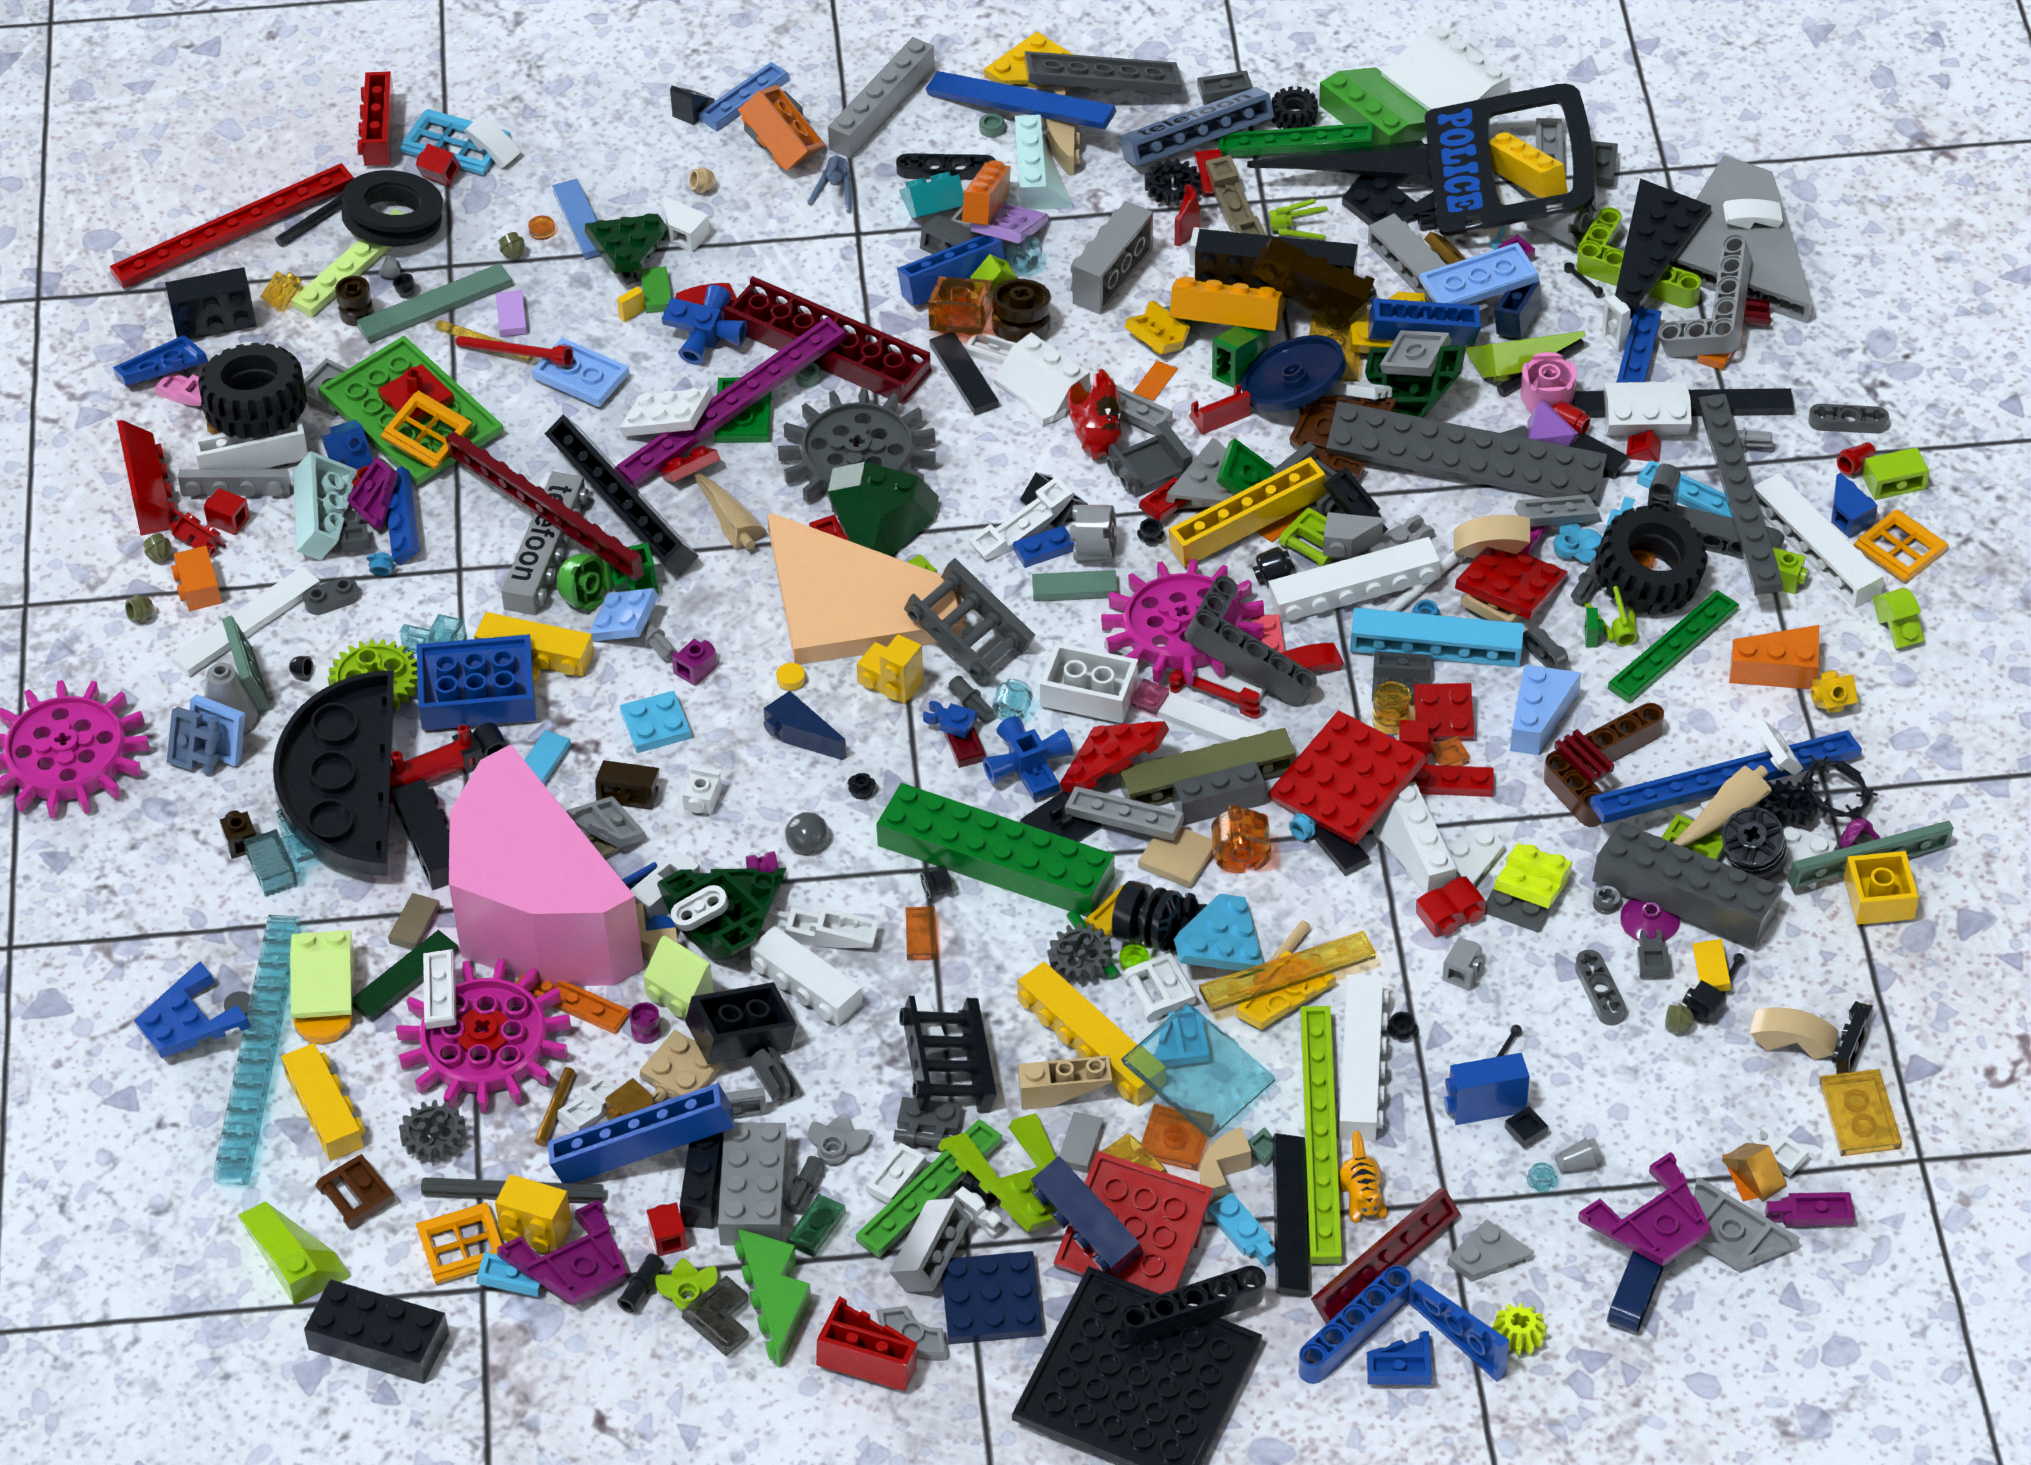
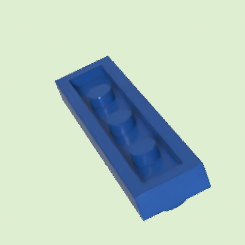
M1640 308L1639 311L1634 310L1616 383L1646 381L1662 311Z
M403 466L396 470L398 475L387 511L391 553L394 557V562L400 566L420 551L410 471Z

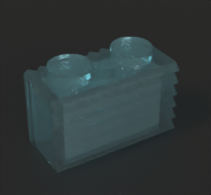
M277 829L243 840L247 858L264 896L269 897L270 894L280 893L281 890L285 891L286 889L297 887L296 875L301 872L296 858H289L288 853H291V849L286 836L280 837Z

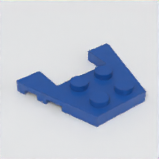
M201 961L194 965L134 1020L138 1030L161 1058L198 1046L197 1041L211 1036L215 1039L225 1037V1031L237 1027L242 1031L251 1027L248 1018L237 1005L208 1020L190 998L191 996L215 983L211 973Z

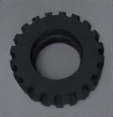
M251 343V345L246 346L244 344L236 345V348L231 350L227 348L220 355L216 354L209 361L210 363H206L199 375V391L205 419L214 429L220 433L223 432L229 437L235 435L239 439H247V437L258 439L262 438L263 435H275L277 431L281 429L284 431L289 428L291 422L295 423L306 407L307 395L301 364L292 353L280 346L276 348L273 344L269 343L265 345Z
M1647 506L1637 507L1636 511L1633 508L1623 511L1622 515H1617L1612 519L1610 525L1605 530L1595 556V572L1599 576L1598 581L1603 588H1607L1606 593L1612 599L1615 598L1613 587L1617 586L1624 608L1629 606L1633 608V612L1641 613L1645 611L1648 612V615H1657L1658 612L1667 614L1673 612L1674 608L1676 610L1681 609L1686 605L1687 601L1693 598L1706 570L1708 555L1705 552L1707 548L1704 540L1699 539L1701 534L1696 527L1692 528L1690 526V521L1685 517L1681 519L1676 516V512L1669 510V512L1663 511L1662 507L1653 506L1652 509H1648ZM1635 550L1654 552L1663 557L1672 569L1667 571L1649 569L1637 562L1630 552Z

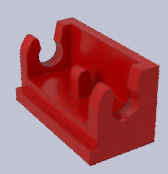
M1241 384L1234 386V395L1199 409L1198 401L1191 404L1189 417L1202 435L1250 416L1251 395L1248 391L1241 393Z

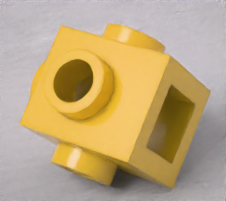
M1838 670L1821 672L1820 678L1812 679L1813 687L1810 688L1812 701L1816 704V707L1827 709V713L1843 711L1844 705L1858 703L1854 674H1838Z

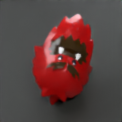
M1100 369L1099 373L1094 374L1090 393L1086 392L1079 382L1075 386L1072 385L1068 390L1069 415L1075 428V434L1082 444L1081 448L1085 452L1091 453L1093 461L1103 455L1108 457V445L1115 444L1117 446L1122 436L1120 427V395L1113 379L1109 377L1104 369Z

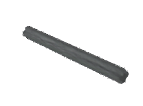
M424 1177L421 1181V1193L424 1196L498 1198L506 1180ZM539 1182L566 1190L568 1201L594 1202L599 1199L602 1202L604 1198V1187L601 1184Z

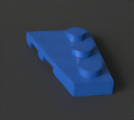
M183 335L114 366L113 370L115 376L127 386L208 363V359L203 350Z

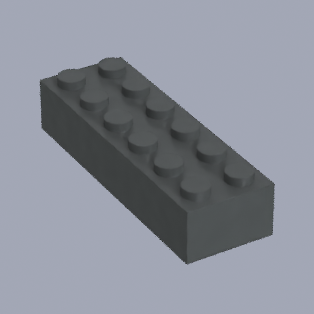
M1620 822L1597 854L1592 879L1593 882L1603 886L1614 887L1620 893L1645 903H1656L1662 910L1753 947H1756L1776 917L1784 888L1623 822Z

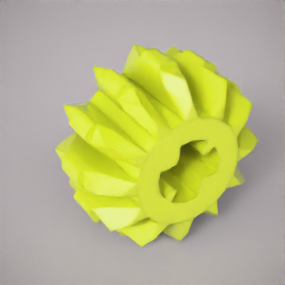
M1522 1301L1518 1304V1307L1508 1303L1505 1311L1499 1310L1492 1329L1510 1340L1508 1351L1515 1350L1517 1357L1521 1354V1351L1531 1355L1534 1348H1540L1547 1331L1543 1313H1536L1534 1305L1524 1308Z

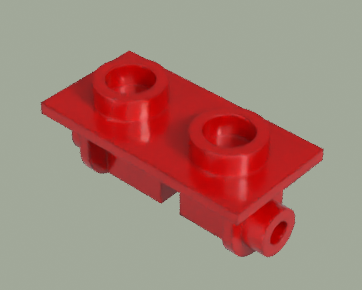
M177 510L174 511L179 516V519L172 522L169 527L174 537L188 544L194 536L195 538L189 545L192 548L207 546L209 556L215 554L218 543L223 547L226 546L218 538L221 533L207 524L204 528L199 525L201 521L191 513L187 512L186 515H183Z

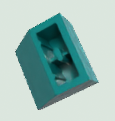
M950 171L930 176V182H926L925 177L905 182L906 188L899 189V192L911 218L963 206L964 193L959 174L951 176Z

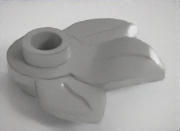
M841 1114L827 1126L813 1121L809 1127L808 1136L809 1140L817 1147L818 1157L823 1162L837 1164L843 1161L847 1154L861 1151L868 1143L870 1132L866 1129L853 1131L848 1116Z

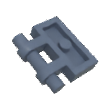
M181 707L172 709L166 762L188 770L195 769L198 762L203 763V773L213 774L214 766L218 763L219 756L216 752L217 741L221 738L219 719L216 717L208 718L206 727L202 725L203 714ZM200 738L206 740L205 750L199 749Z

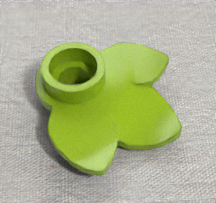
M681 1258L673 1268L671 1275L656 1276V1288L662 1296L672 1299L673 1304L678 1309L692 1311L702 1304L704 1295L714 1290L717 1285L718 1274L715 1266L706 1267L698 1272L688 1260Z

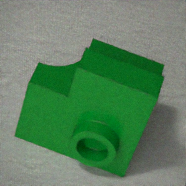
M648 542L627 547L636 550L642 558L641 565L644 575L637 581H634L609 564L615 592L625 589L632 591L654 588L657 594H659L655 565Z

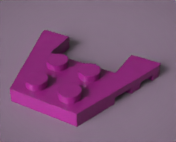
M1669 1152L1649 1167V1173L1666 1191L1624 1219H1621L1601 1198L1581 1210L1578 1214V1220L1581 1223L1662 1267L1709 1236L1711 1227L1696 1197L1692 1196L1687 1186V1179L1684 1173L1680 1172L1676 1164L1677 1160L1672 1152Z
M599 1199L575 1210L576 1221L588 1235L542 1257L535 1253L522 1236L499 1246L497 1256L573 1305L626 1281L627 1276L626 1268L617 1244L612 1239L611 1228L608 1220H605L603 1206Z

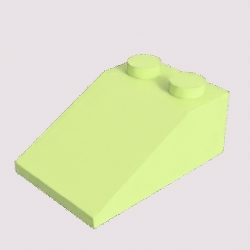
M351 930L292 934L290 949L292 1019L352 1014L355 953Z

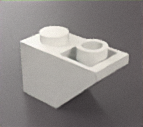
M665 196L662 199L665 223L668 226L670 243L692 253L710 235L709 216L700 210Z

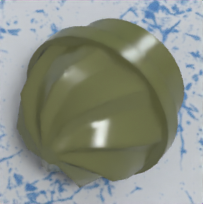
M517 232L508 233L498 241L500 252L509 259H517L524 252V239L519 237Z
M161 533L154 534L144 541V553L154 562L165 561L171 554V542L168 538H164Z
M134 595L131 599L126 600L125 611L130 621L141 623L152 616L154 605L148 597Z
M1678 1003L1677 1006L1669 1004L1665 1028L1672 1029L1673 1033L1690 1029L1694 1023V1016L1691 1010L1681 1003Z

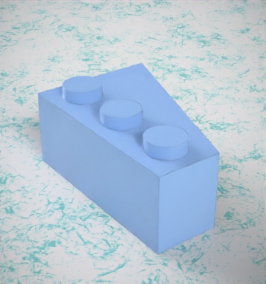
M1524 664L1512 726L1510 751L1534 755L1540 754L1554 733L1560 719H1563L1567 714V709L1572 701H1575L1579 696L1581 672Z

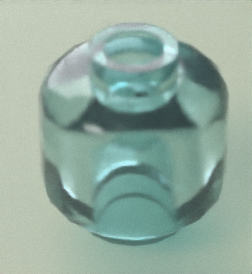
M1028 235L1020 244L1010 241L1005 254L1006 261L1014 271L1028 273L1038 265L1042 255V245L1032 235Z
M1008 679L1007 682L998 685L992 708L999 715L1000 720L1003 721L1012 716H1018L1021 719L1027 717L1033 698L1031 690L1028 689V684L1018 679Z

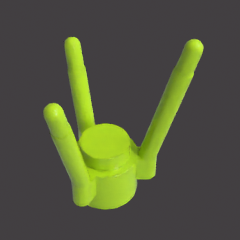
M1310 199L1269 211L1271 231H1278L1279 236L1289 235L1325 240V235L1289 230L1287 227H1292V217L1327 211L1328 208L1327 206L1293 211L1316 203L1315 199Z
M1614 586L1613 591L1620 617L1612 622L1611 629L1603 620L1604 632L1609 642L1616 641L1618 646H1628L1639 637L1636 628L1635 612H1633V608L1628 606L1629 619L1627 618L1619 588ZM1588 601L1584 603L1586 608H1594Z

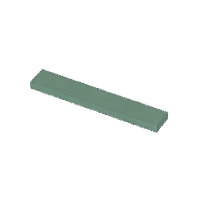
M498 263L356 320L357 327L367 342L371 343L512 286V279L501 263Z
M1948 820L1792 862L1787 881L1791 888H1797L1842 876L1845 873L1848 856L1906 851L1909 858L1947 848L1954 827Z

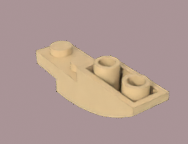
M1055 85V94L1066 96V88ZM1045 118L1046 138L1055 160L1068 175H1074V165L1080 164V149H1075V147H1080V131H1075V124Z

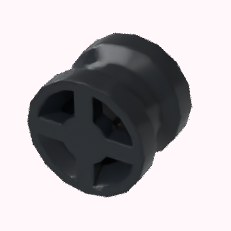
M943 864L937 866L933 871L924 870L920 872L922 887L928 899L935 898L938 893L948 894L952 892L951 879Z

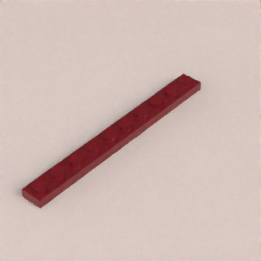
M454 431L445 437L450 456L634 581H637L644 575L641 565L642 558L636 550L627 548L615 536L611 537L603 532L597 524L590 523L579 512L572 511L566 507L560 499H554L548 495L542 487H536L530 483L524 475L512 471L503 461L499 462L485 449L481 450L475 446L467 437H462Z

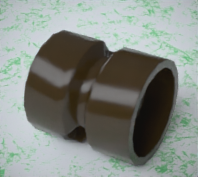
M355 275L347 276L337 282L335 292L340 319L347 325L357 326L356 320L374 313L369 283L365 278Z

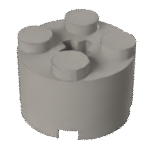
M1073 505V521H1076V525L1070 526V541L1076 542L1073 547L1074 560L1114 559L1117 536H1114V527H1117L1114 506Z

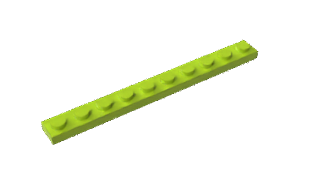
M1300 1006L1310 1264H1341L1342 1250L1331 1006Z

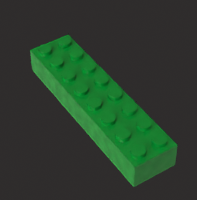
M900 783L876 823L877 844L879 847L935 866L943 864L947 870L1067 911L1077 910L1079 915L1088 917L1097 909L1115 876V854L904 783Z

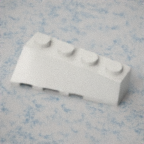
M1416 782L1407 784L1372 825L1371 829L1373 830V835L1379 842L1383 841L1389 848L1390 855L1396 862H1401L1406 868L1407 875L1425 894L1431 890L1442 888L1450 881L1456 879L1457 868Z

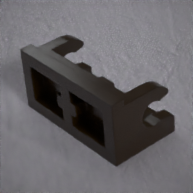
M603 760L595 779L596 801L613 796L621 806L652 810L659 790V786L656 785L659 777V768Z

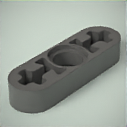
M1815 404L1810 408L1808 423L1810 427L1819 431L1879 434L1888 427L1889 413L1884 408L1877 406ZM1848 415L1854 417L1856 420L1848 422L1843 420L1841 417Z
M1594 950L1581 951L1576 957L1575 971L1598 1019L1603 1024L1610 1026L1621 1023L1625 1014V1002L1601 954ZM1588 962L1591 966L1594 965V973L1592 975L1590 966L1584 963ZM1596 983H1603L1608 987V990L1598 992L1592 986ZM1608 1000L1611 1010H1606Z

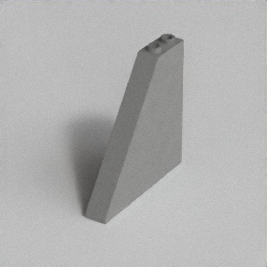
M1724 155L1696 198L1698 201L1711 205V213L1673 263L1672 267L1698 275L1701 279V287L1716 291L1722 242L1729 235L1740 234L1745 238L1751 254L1746 298L1769 300L1770 311L1808 324L1812 299L1773 172ZM1736 199H1762L1780 203L1783 222L1779 228L1754 222L1750 229L1727 224L1723 204L1725 201Z

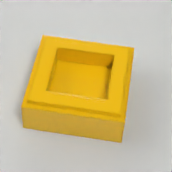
M638 286L617 298L618 315L623 322L628 321L645 310L644 292Z

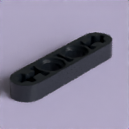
M906 153L896 159V171L900 177L905 179H920L924 177L930 179V176L950 171L951 176L959 174L960 180H973L985 163L996 159L991 155ZM931 164H937L940 167L937 169H930L927 166ZM955 165L966 166L964 169L953 168Z

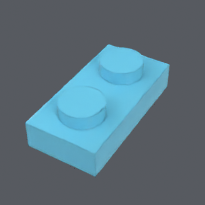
M484 1252L476 1284L535 1297L538 1296L540 1283L500 1259L497 1254Z

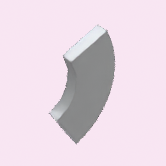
M908 1306L876 1310L879 1325H888L917 1343V1358L930 1361L947 1360L943 1328L928 1327L919 1323L911 1316Z

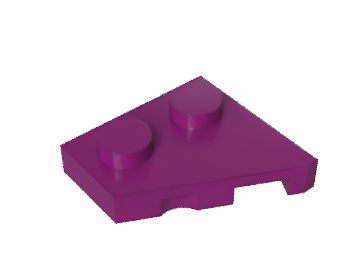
M376 456L349 495L347 501L373 527L381 530L398 472L384 459Z

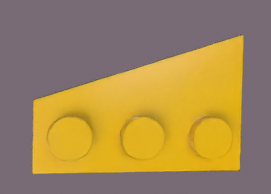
M1285 950L1238 1006L1236 1017L1262 1030L1335 985L1336 977Z

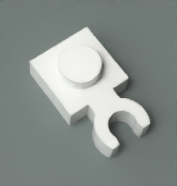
M1762 1127L1760 1130V1137L1765 1139V1141H1760L1754 1136L1751 1138V1143L1770 1146L1781 1172L1789 1177L1808 1158L1809 1151L1785 1135L1779 1140L1776 1139L1774 1133L1767 1127Z
M963 1186L954 1194V1198L970 1216L971 1220L969 1223L977 1229L981 1226L993 1238L1002 1230L997 1225L1002 1221L1001 1217L986 1209L985 1202L977 1193H971Z

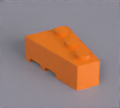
M1819 625L1733 639L1729 683L1810 689L1813 687L1812 679L1817 678L1819 668Z

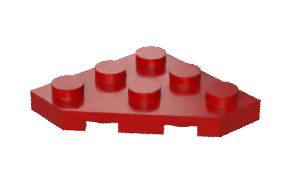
M1147 721L1144 723H1123L1120 725H1099L1093 727L1059 783L1064 792H1072L1075 786L1091 789L1098 785L1096 780L1108 772L1115 775L1132 765L1131 759L1146 751L1147 754H1150L1157 750L1169 731L1166 722Z

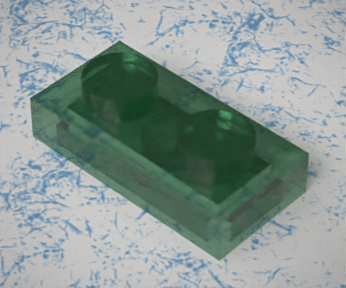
M818 1193L788 1235L787 1243L795 1245V1249L815 1257L846 1213L845 1205Z

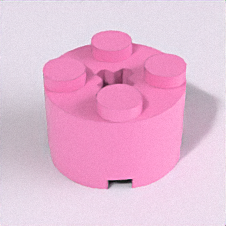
M1543 352L1532 356V360L1528 363L1525 362L1522 368L1520 396L1530 413H1533L1540 400H1544L1551 407L1561 401L1570 405L1573 403L1577 370L1572 361L1567 362L1562 359L1563 355L1558 353Z

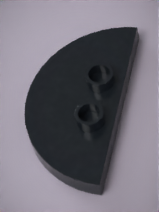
M394 670L375 671L348 677L335 682L309 698L292 715L284 727L276 746L273 761V779L277 804L286 825L294 836L311 852L327 862L343 869L369 875L388 876Z

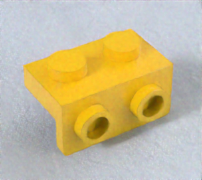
M1155 301L1148 303L1145 314L1127 318L1124 326L1133 333L1136 339L1144 341L1152 347L1154 352L1162 355L1182 350L1190 330V326L1179 318L1169 317L1170 312Z

